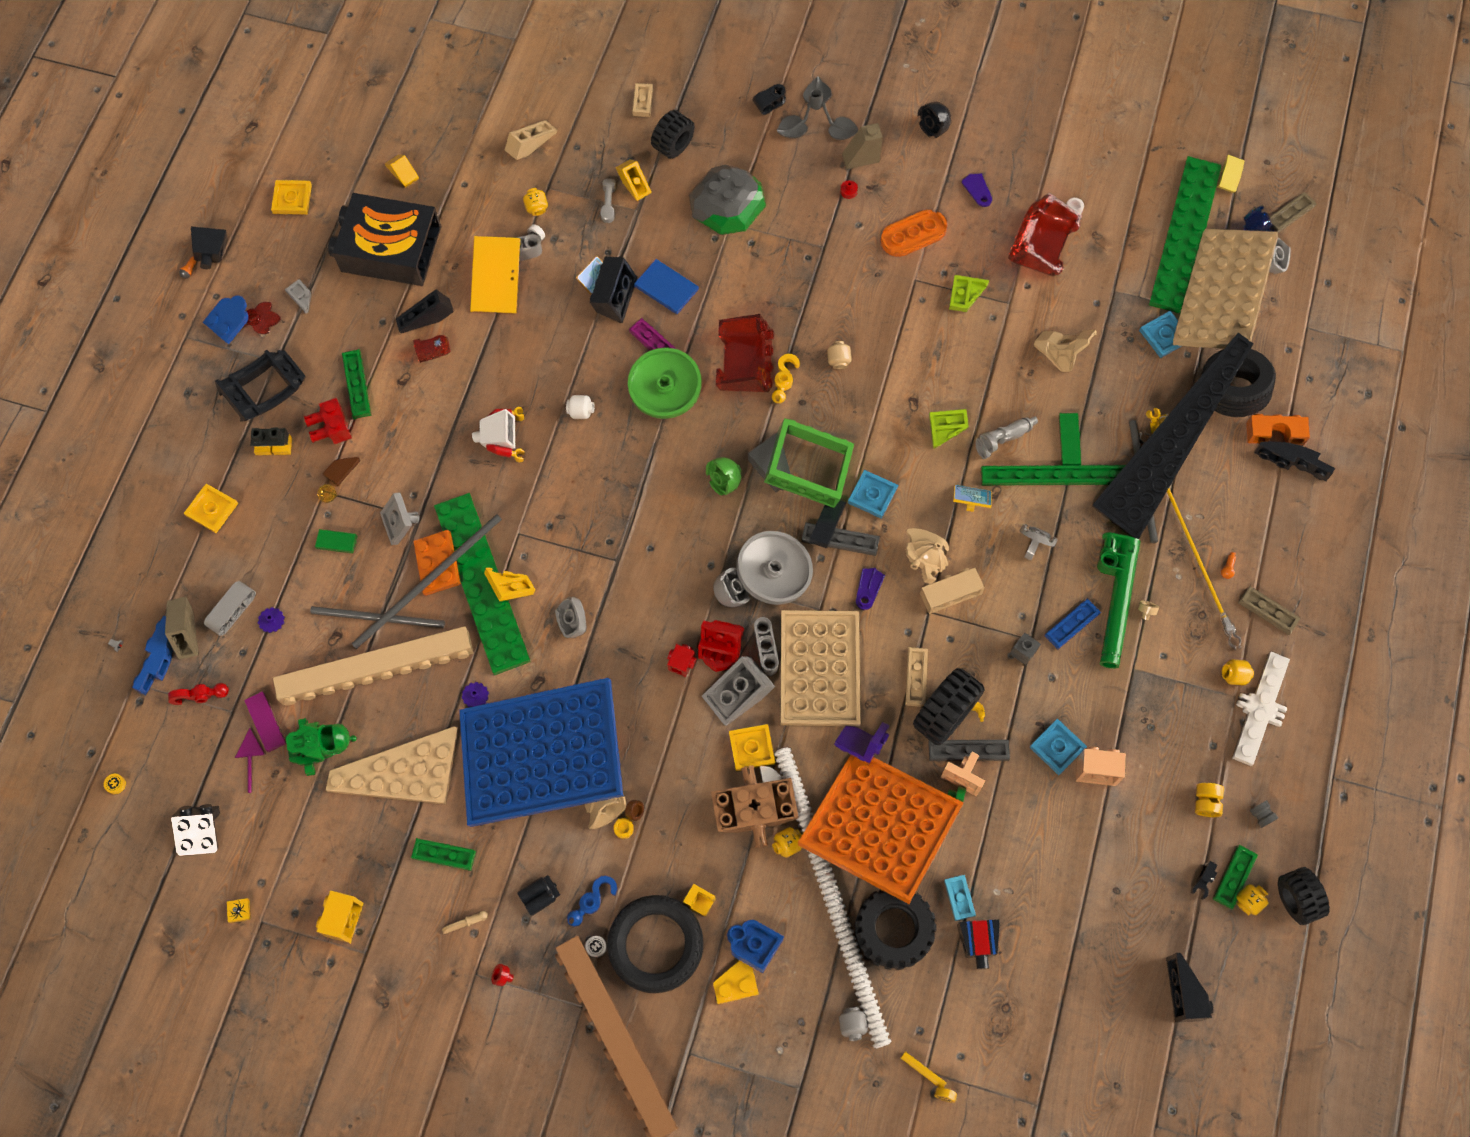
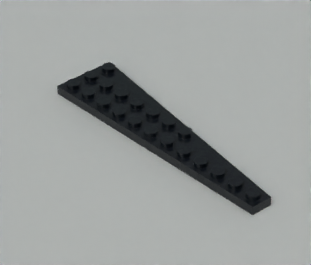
M1240 333L1236 334L1092 505L1094 509L1129 536L1137 539L1141 537L1254 343Z

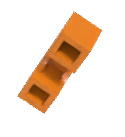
M1254 414L1251 415L1246 423L1248 443L1260 444L1261 442H1268L1272 437V431L1282 433L1286 443L1304 445L1310 438L1308 417H1301L1300 415L1282 416L1275 414L1267 416Z

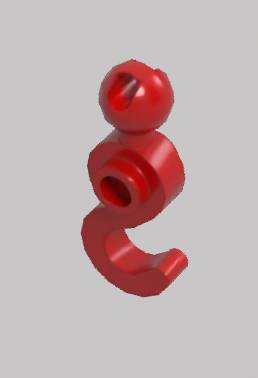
M218 683L213 688L206 687L205 684H198L191 690L176 689L168 693V701L173 705H182V698L193 700L196 703H205L214 695L218 698L226 697L229 688L224 683Z

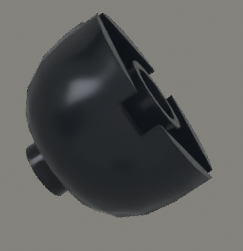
M929 102L918 110L917 116H920L921 119L919 125L927 136L938 138L949 129L951 114L943 103Z

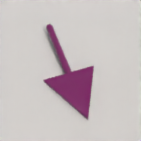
M249 728L235 758L248 757V793L252 792V756L265 755L251 728Z

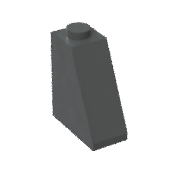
M777 433L748 453V461L763 479L766 476ZM782 446L776 469L791 474ZM769 484L776 493L780 490L783 491V489Z

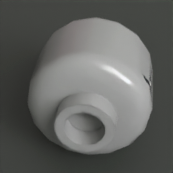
M858 1007L843 1010V1013L839 1016L841 1034L844 1037H849V1041L861 1040L862 1036L868 1032L866 1014L860 1011Z

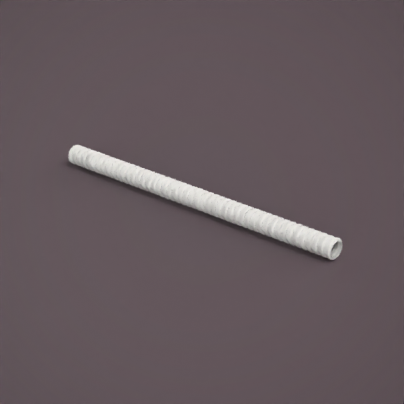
M786 747L777 750L774 756L777 757L776 762L779 763L780 774H783L782 779L791 778L799 817L796 821L799 822L798 827L801 828L800 833L803 834L814 814L810 812L812 809L808 806L810 803L806 800L808 798L804 794L806 791L802 789L804 785L800 783L802 779L798 777L799 772L796 771L797 766L794 765L793 754H790L791 748ZM807 850L810 853L808 855L809 858L812 859L810 862L814 865L812 868L816 870L815 876H818L817 882H820L819 888H822L821 894L824 895L823 900L826 901L827 912L831 915L829 918L833 920L831 924L835 926L833 930L837 932L836 938H839L838 944H841L842 956L846 959L844 962L848 965L846 968L850 970L849 976H852L851 983H854L853 989L857 991L855 995L859 997L857 1000L861 1003L860 1009H863V1012L866 1014L867 1026L870 1029L868 1033L872 1035L871 1041H874L873 1048L888 1045L892 1041L888 1039L889 1033H886L885 1029L887 1027L883 1024L885 1021L881 1019L882 1013H879L880 1006L876 1004L878 1000L874 998L876 995L872 992L871 980H868L869 974L865 972L867 968L863 966L865 963L861 960L862 955L859 954L860 948H857L858 942H855L856 936L852 934L854 931L850 928L852 925L848 922L849 917H846L847 911H844L845 905L842 904L843 899L840 898L839 887L835 885L837 881L833 879L835 875L831 873L832 867H829L830 862Z

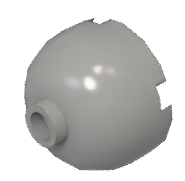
M729 568L717 576L713 584V591L717 600L722 605L730 608L739 607L750 600L749 593L739 580L737 568Z

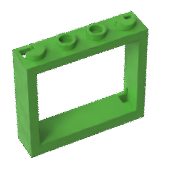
M784 418L777 433L764 483L835 508L841 499L854 443L848 442L846 439L837 438L829 433L821 432L811 426H805L794 420ZM786 433L844 454L835 491L776 469Z

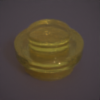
M327 484L320 486L317 492L319 500L324 503L332 502L337 495L336 489L332 485Z

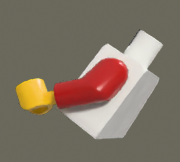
M516 407L514 411L511 409H494L487 417L480 420V431L472 433L473 441L475 443L480 442L489 452L508 458L513 456L515 461L523 462L524 458L517 457V454L524 455V450L516 449L512 451L515 448V420H524L523 409L521 407Z

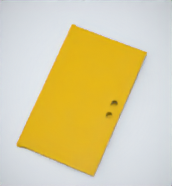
M474 236L470 312L517 314L520 238Z

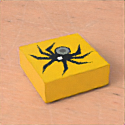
M248 898L227 901L228 923L251 920Z

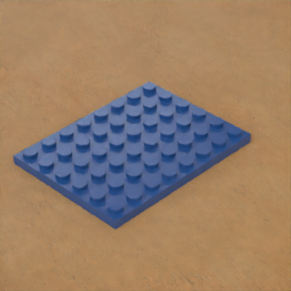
M599 679L459 710L467 826L474 827L623 797L611 679Z

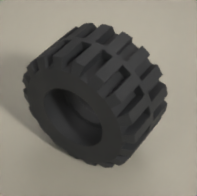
M677 110L669 111L659 120L654 128L651 137L652 147L667 158L674 159L689 145L695 130L694 122Z
M1301 867L1278 877L1277 885L1281 901L1289 915L1298 924L1304 926L1328 916L1330 906L1327 893L1318 877L1309 868Z

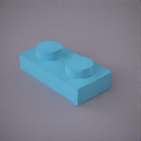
M965 875L945 879L944 883L954 920L958 921L975 917L976 913Z

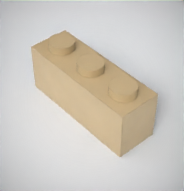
M965 568L959 571L957 575H946L941 578V581L924 584L920 595L928 613L931 614L982 595L985 587L976 568L970 570Z

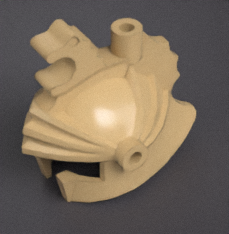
M916 528L908 529L906 532L910 538V543H907L905 550L906 556L911 562L910 567L915 570L920 567L924 582L932 584L936 580L933 576H936L938 572H942L948 566L944 552L948 553L949 545L942 537L932 532Z
M625 797L585 804L586 812L590 813L588 829L603 827L617 818L626 808Z

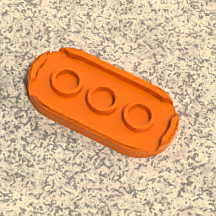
M922 210L888 225L881 235V246L889 255L896 257L908 255L941 240L946 234L947 220L938 211Z

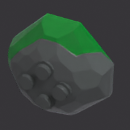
M730 165L711 168L689 193L692 217L720 235L746 231L766 207L762 183L748 171Z

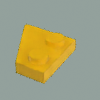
M486 568L484 572L499 601L529 596L535 592V588L527 575L513 574L508 571L497 573L492 572V568Z
M740 960L713 982L718 1005L759 995L753 968Z

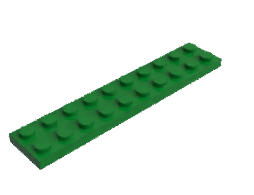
M1187 156L1149 306L1181 313L1201 238L1207 227L1222 167L1221 164Z
M470 493L434 505L442 530L451 531L454 551L482 528ZM484 535L456 562L464 593L490 667L495 676L531 661L509 600L499 601L484 574L486 568H492V572L499 573Z

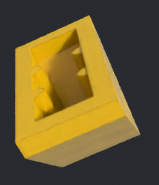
M398 154L385 163V166L404 188L419 179L405 155Z

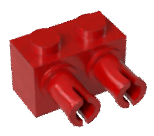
M337 398L319 403L320 409L318 412L304 416L307 427L321 422L325 423L324 427L309 431L313 443L327 437L331 438L334 444L352 439L343 409Z

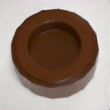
M638 800L629 801L625 808L626 817L633 821L640 820L644 814L643 803Z

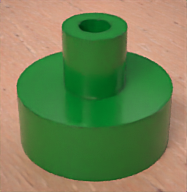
M958 786L956 791L949 789L947 795L963 802L966 788Z

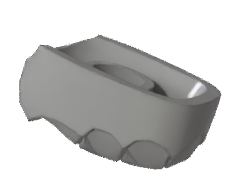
M1277 238L1269 270L1273 274L1285 272L1290 261L1291 247L1280 238Z
M565 598L555 609L556 619L564 637L576 638L586 632L585 611L578 598Z

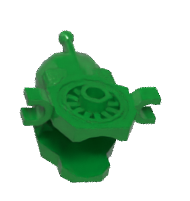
M306 718L298 719L299 729L289 733L286 737L289 761L301 766L304 765L307 776L315 775L313 763H320L325 761V758L344 752L348 748L350 741L355 742L357 737L355 735L350 737L349 731L342 724L320 725L318 721L308 723Z

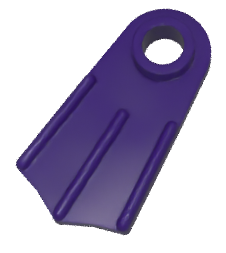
M981 173L969 174L962 180L963 186L979 206L987 207L992 203V196Z
M876 568L862 569L856 597V605L861 610H868L872 607L884 581L885 575ZM863 598H866V599L868 600V602H867V603H862L861 600H862Z

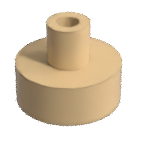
M1140 601L1138 610L1143 612L1141 618L1149 620L1150 615H1157L1159 606L1149 601Z

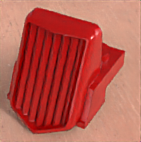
M703 620L701 624V640L698 644V658L702 659L715 672L730 669L738 661L744 627L719 620H714L713 622Z

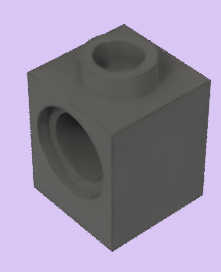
M1024 633L1013 647L1010 655L1024 665H1027L1041 644Z

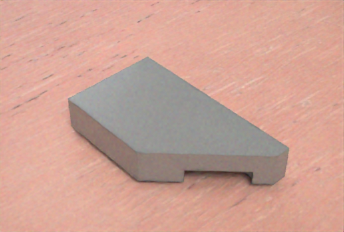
M298 279L286 288L285 291L307 314L311 292Z

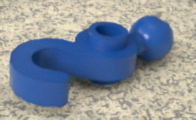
M601 876L595 880L592 887L593 893L584 894L580 898V908L572 910L567 915L569 925L579 926L585 914H594L600 909L601 895L599 888L602 884H609L611 886V894L613 896L617 894L618 888L613 878ZM574 919L573 924H570L569 921Z

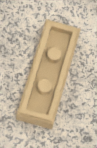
M908 647L905 706L923 707L926 703L928 649Z

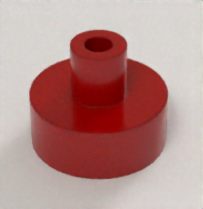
M851 180L844 181L840 188L842 197L846 199L856 197L858 185Z
M497 964L493 970L491 981L492 984L502 987L506 982L511 983L514 976L510 974L508 966Z

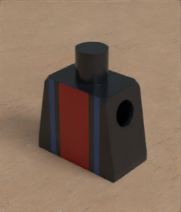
M999 920L964 921L957 924L965 957L976 958L977 970L989 969L988 957L998 954Z

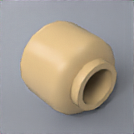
M836 341L827 349L828 363L833 366V369H845L852 362L851 348L849 345L844 344L843 341Z

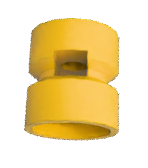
M1214 783L1197 784L1196 797L1199 800L1195 802V814L1204 817H1221L1223 804L1220 800L1224 796V787Z

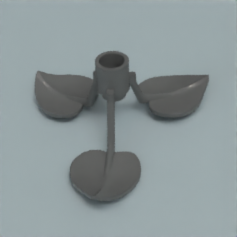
M816 77L807 86L803 94V98L807 102L804 119L802 120L796 115L787 116L780 122L776 130L777 133L787 138L803 136L808 130L807 125L804 123L807 121L811 107L814 110H819L823 107L829 124L832 125L829 127L828 132L834 139H848L858 132V127L853 121L845 117H838L834 122L831 120L825 102L831 98L832 91L819 77Z

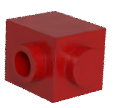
M676 644L675 648L671 649L667 659L669 662L667 667L669 671L687 677L689 670L695 667L697 661L695 651L686 644H682V646Z

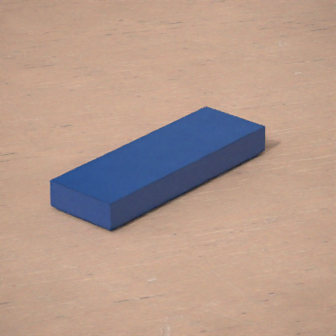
M1087 598L1049 630L1045 637L1059 650L1100 615L1101 612Z

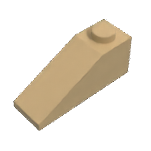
M545 120L510 132L505 151L516 160L529 156L556 134L557 129Z

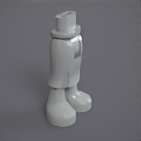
M1035 416L1030 419L1028 417L1021 418L1005 427H998L997 430L981 434L980 437L976 438L975 443L978 454L983 459L989 458L991 453L997 451L998 443L1003 444L1018 439L1031 431L1033 426L1038 423V419Z

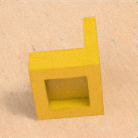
M693 884L683 903L702 916H706L716 898L713 894Z

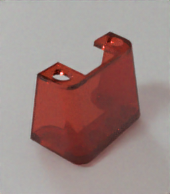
M761 314L719 320L718 336L725 344L724 372L720 368L716 369V386L721 391L769 392L770 388H772L771 372L773 371L771 356L774 354L772 340L774 339L773 329H770L767 321L763 319Z

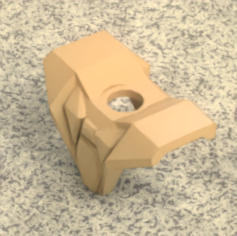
M1082 330L1076 335H1062V333L1056 331L1042 332L1035 340L1034 347L1042 352L1060 371L1070 372L1073 370L1077 354L1090 344V340L1097 333L1096 330Z

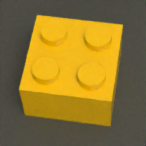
M330 891L323 902V914L319 916L316 923L317 932L331 939L351 943L364 903L354 896Z

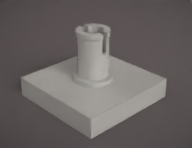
M393 493L380 512L391 545H398L411 528V523L417 524L419 522L417 511L407 512L401 493Z

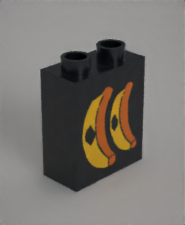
M352 193L349 205H343L339 212V225L341 226L339 235H332L328 246L329 255L335 258L340 271L423 286L441 230V224L435 207Z

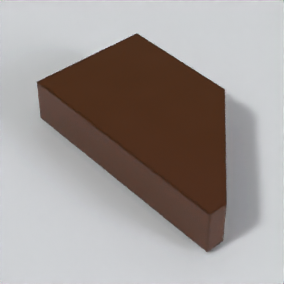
M358 457L334 460L323 472V475L339 486L357 466L360 459Z

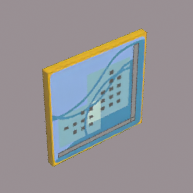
M954 485L953 502L967 504L966 511L974 512L975 506L991 508L992 491Z

